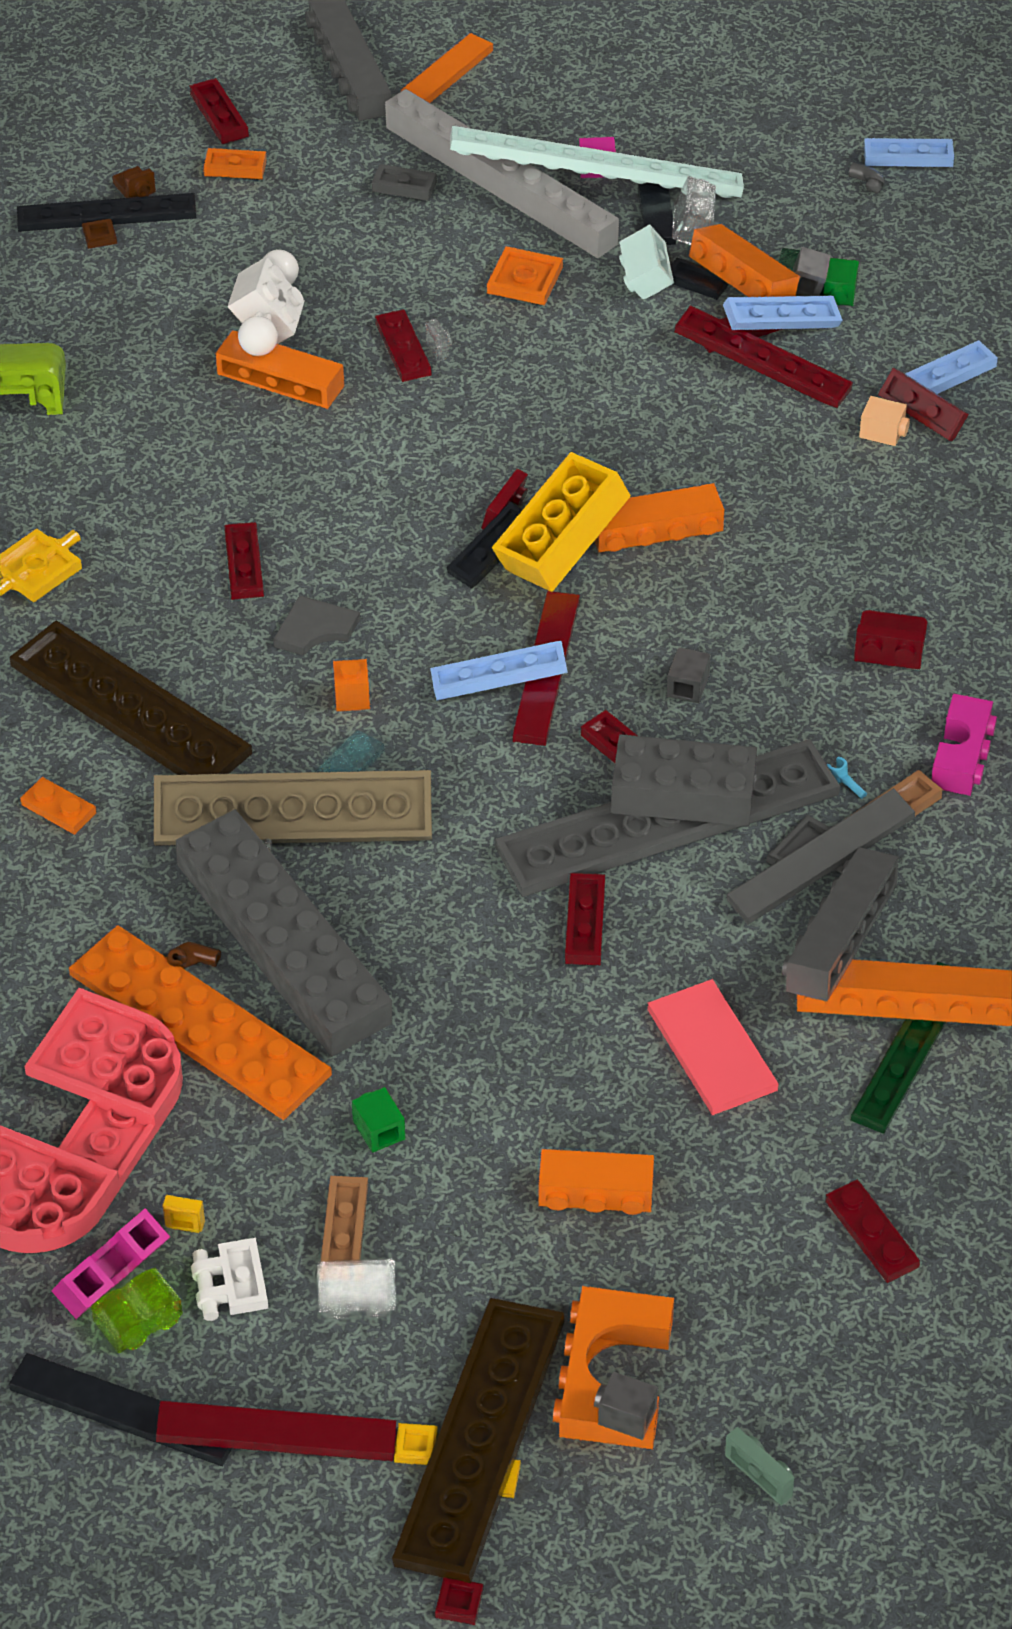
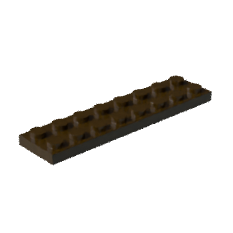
M57 620L9 657L12 668L177 775L229 774L252 755L251 744Z
M495 1298L489 1299L392 1557L394 1567L471 1583L565 1322L564 1312Z

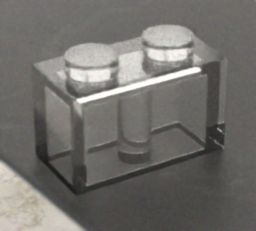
M687 177L674 202L672 239L691 245L694 229L712 226L714 222L716 185L710 184L704 179Z
M395 1259L318 1261L319 1313H327V1318L343 1319L349 1318L350 1312L366 1311V1317L389 1316V1310H396Z

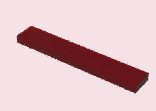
M691 305L675 325V333L835 408L840 406L852 390L853 382L744 330H732L729 323Z
M547 591L534 646L562 641L566 661L580 603V595ZM563 674L525 682L513 730V742L546 746Z
M160 1401L156 1442L393 1461L396 1420Z

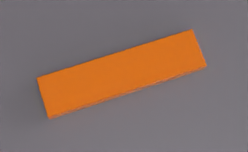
M470 33L401 89V91L407 89L431 103L493 51V43Z

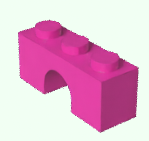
M953 694L946 717L944 739L957 741L961 744L939 743L931 778L944 791L971 796L974 784H981L984 765L979 763L980 760L987 761L991 741L986 740L987 735L994 736L997 716L991 715L993 701Z
M145 1208L93 1255L87 1257L67 1274L51 1291L77 1320L158 1250L170 1236Z

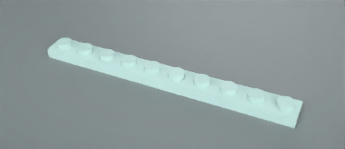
M452 126L450 134V150H454L462 155L478 154L492 160L502 158L514 160L523 165L533 163L543 165L548 169H569L578 174L594 173L608 179H616L618 177L630 179L638 184L648 182L659 184L669 189L679 187L694 193H715L724 198H731L732 196L741 198L744 189L742 173L458 126Z

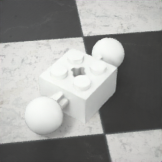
M273 250L267 253L260 261L238 273L227 306L242 323L238 332L240 346L245 352L253 356H263L270 353L276 344L294 335L305 300L301 292L291 285L298 276L299 267L295 257L285 250Z

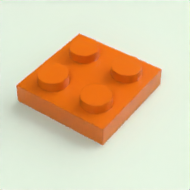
M506 246L487 283V293L545 306L563 268V258Z

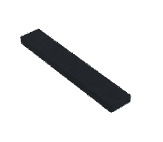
M194 193L17 206L18 232L82 227L83 223L111 219L112 224L116 225L197 218Z
M26 1353L9 1383L10 1390L222 1467L232 1448L156 1442L161 1400Z

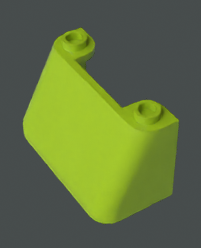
M53 343L0 344V395L29 394L30 405H36L37 402L42 404L47 409V415L63 414L66 368L63 349Z

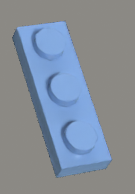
M865 138V166L953 167V140Z
M978 340L905 374L938 394L997 367L998 358Z

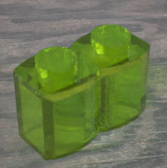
M156 1268L142 1272L130 1280L124 1287L109 1292L91 1306L93 1322L117 1353H121L126 1349L135 1350L139 1348L151 1333L159 1329H170L183 1314L181 1299Z

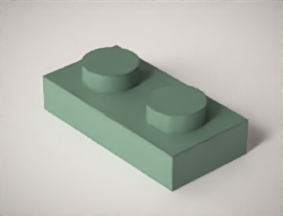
M738 1426L726 1435L725 1456L781 1506L793 1496L794 1476L790 1468L784 1462L776 1461L764 1450L763 1445L756 1437L748 1436Z

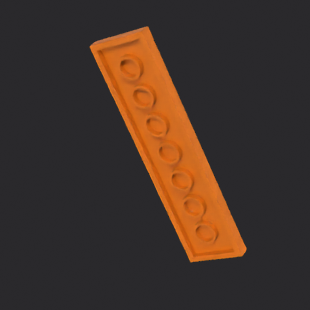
M119 925L69 967L70 976L98 995L143 1011L158 1019L173 1034L174 1042L180 1051L283 1121L332 1075V1068L182 967L170 965L167 957Z

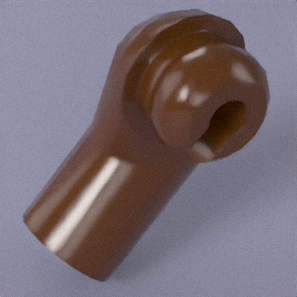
M194 942L183 943L171 949L167 954V960L170 965L180 966L183 969L197 963L216 967L221 958V950Z

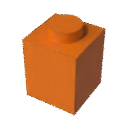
M367 659L333 661L336 712L370 709Z

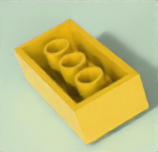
M570 452L492 546V549L505 570L553 592L631 495L618 472Z

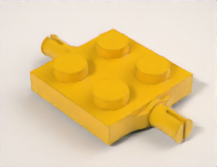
M35 529L0 554V579H2L0 580V597L10 589H14L32 602H36L81 570V559L69 551L70 547L81 541L78 532L71 530L62 538L56 539L47 536L39 529Z

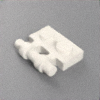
M256 1238L218 1244L220 1257L208 1258L207 1251L203 1249L193 1252L192 1278L198 1284L199 1291L196 1294L197 1306L202 1310L205 1320L213 1321L219 1317L217 1307L223 1303L229 1304L230 1315L269 1309ZM223 1274L225 1285L213 1286V1277Z

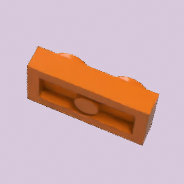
M208 148L204 163V176L263 179L267 161L266 151Z
M41 777L20 798L22 806L74 835L96 814V806L44 777Z

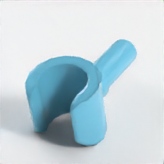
M836 758L837 768L827 764L838 783L848 786L861 799L867 795V792L848 775V765L844 758Z

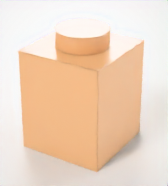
M870 396L861 415L859 437L896 446L899 437H905L908 432L910 419L905 418L907 404Z

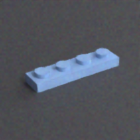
M834 296L728 297L723 304L732 330L839 327L843 321Z
M562 641L430 668L436 700L568 673Z

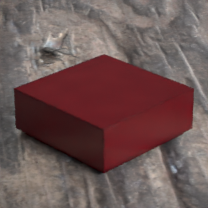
M443 1577L435 1610V1618L475 1625L484 1584L477 1582L467 1583Z

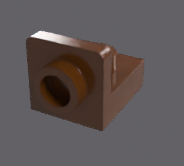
M139 166L112 176L113 184L126 198L145 197L156 192L154 172L150 168L142 171Z

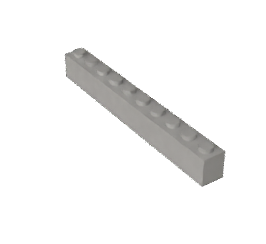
M404 89L385 102L387 129L586 252L599 258L618 245L619 218L531 164L523 165L514 160L502 158L492 160L478 154L462 155L454 150H450L452 126L470 127L407 89Z

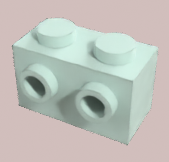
M651 225L644 227L619 242L622 253L619 259L626 273L623 279L631 292L635 291L642 299H646L674 284L666 242Z

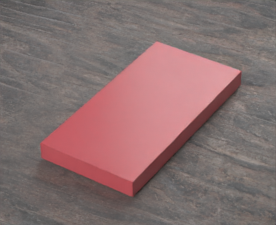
M713 979L648 1002L650 1015L712 1115L778 1091L777 1080Z

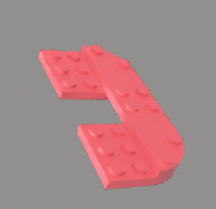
M81 988L77 989L25 1065V1072L27 1076L82 1096L90 1101L58 1148L0 1125V1248L20 1253L48 1252L65 1247L86 1235L102 1218L175 1106L181 1093L183 1075L180 1052L170 1030L158 1019L143 1011Z

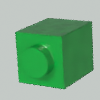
M830 258L827 278L824 283V296H834L837 305L853 306L858 280L859 261Z
M385 1087L374 1092H366L359 1098L352 1100L353 1122L372 1153L405 1140V1118Z

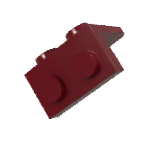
M863 611L856 633L854 661L920 670L927 631V619L880 611Z

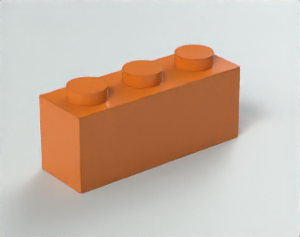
M542 1149L539 1175V1206H546L557 1211L566 1208H582L593 1213L604 1210H617L630 1215L651 1212L654 1155Z

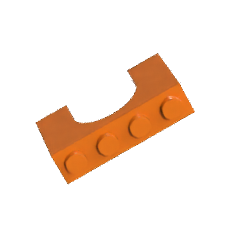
M582 1286L580 1301L573 1300L571 1307L570 1323L576 1324L574 1333H567L564 1356H570L569 1365H562L560 1370L559 1389H564L563 1399L556 1398L554 1404L553 1422L559 1423V1437L653 1449L658 1421L659 1396L657 1397L656 1412L643 1440L598 1425L599 1408L594 1407V1401L601 1383L592 1376L588 1365L599 1352L615 1345H634L668 1350L673 1323L674 1298Z

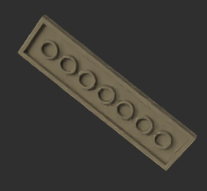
M431 770L154 775V845H176V839L234 809L237 810L264 844L432 840Z

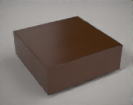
M111 219L82 224L88 249L117 244V237Z

